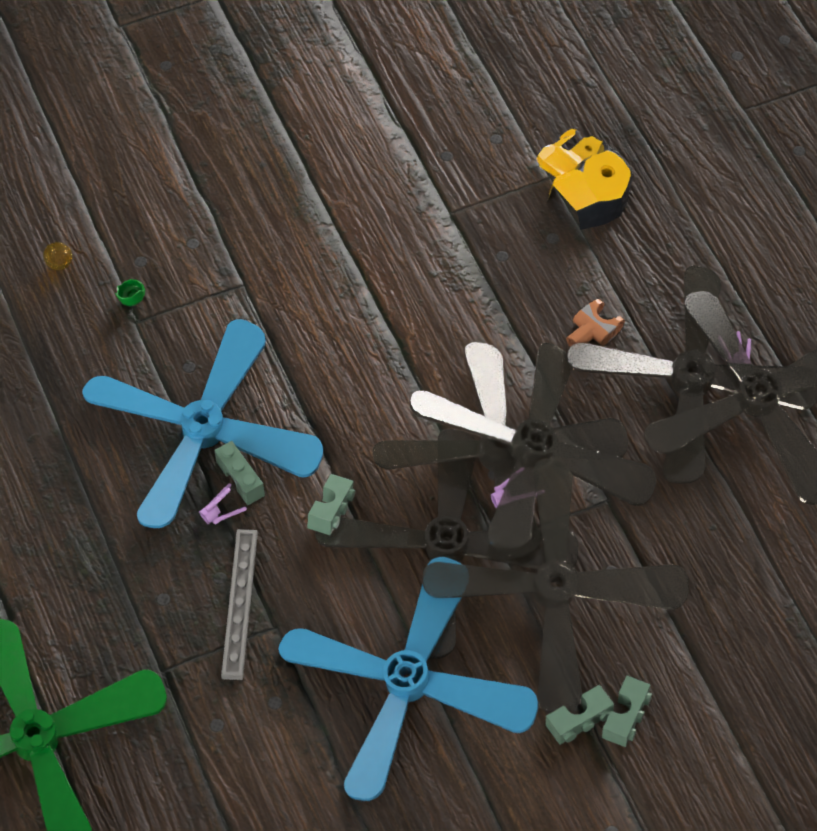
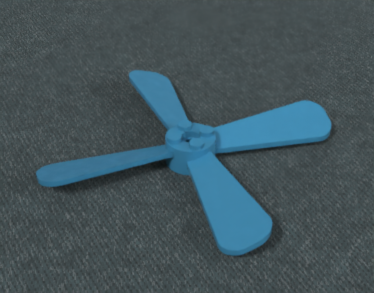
M242 319L233 320L228 324L201 400L194 401L185 408L107 376L94 377L84 386L82 391L83 397L91 404L182 426L183 440L138 509L137 518L142 526L162 528L174 520L201 448L212 447L219 441L225 444L232 441L238 450L298 477L311 476L319 468L323 457V445L316 436L224 418L222 416V409L265 347V335L255 324Z
M437 557L429 562L405 650L394 653L387 661L307 629L289 631L279 644V653L287 662L383 680L386 683L390 694L344 782L345 791L352 799L370 801L377 798L383 792L408 703L418 700L424 695L513 733L527 731L535 721L538 711V700L535 693L528 687L428 670L426 662L469 585L467 569L455 560L447 557ZM405 674H410L409 677H402Z

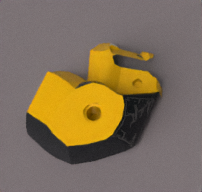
M570 129L561 135L560 140L555 144L544 147L537 157L540 168L556 177L553 181L549 197L552 188L555 187L577 211L580 230L609 223L622 215L628 202L633 180L632 169L615 149L604 140L599 141L593 136L583 138L571 150L562 148L561 145L575 135L576 130Z

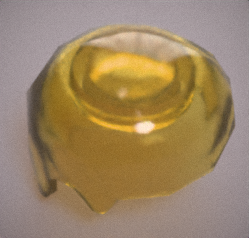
M60 242L47 245L43 253L46 265L50 269L57 271L67 268L73 257L70 248Z

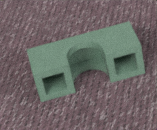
M232 441L215 449L216 463L226 477L229 475L232 477L236 484L237 492L247 506L265 496L263 482Z
M330 474L323 487V501L327 503L315 501L308 513V529L331 535L333 529L338 528L341 515H345L348 502H352L354 499V481Z
M626 676L619 691L618 703L628 707L629 711L624 714L610 711L603 727V739L623 747L627 746L629 740L633 741L637 731L635 725L636 723H641L645 713L642 709L644 705H649L652 698V693H649L650 684Z
M600 685L582 694L581 705L585 709L584 713L574 715L565 706H562L546 716L545 725L559 745L564 742H571L579 733L587 732L596 723L607 720L610 711L614 709V703Z

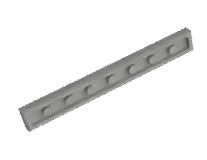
M237 529L222 679L243 680L258 536L257 530Z

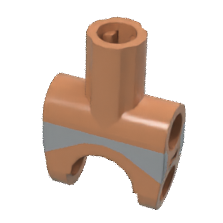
M600 299L594 300L575 315L573 322L579 328L570 334L566 341L574 351H579L592 339L601 346H604L620 332L625 320L621 316L609 320L599 317V313L604 307V302Z

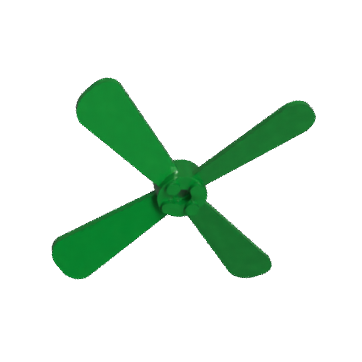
M0 619V687L15 715V719L10 726V733L0 735V758L16 751L21 758L31 761L47 831H92L91 825L53 753L57 748L58 738L158 714L164 709L167 702L163 682L154 671L140 670L49 715L45 711L37 709L18 627L9 620Z

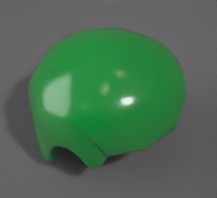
M130 279L117 286V293L115 295L123 305H138L145 296V287L139 280Z

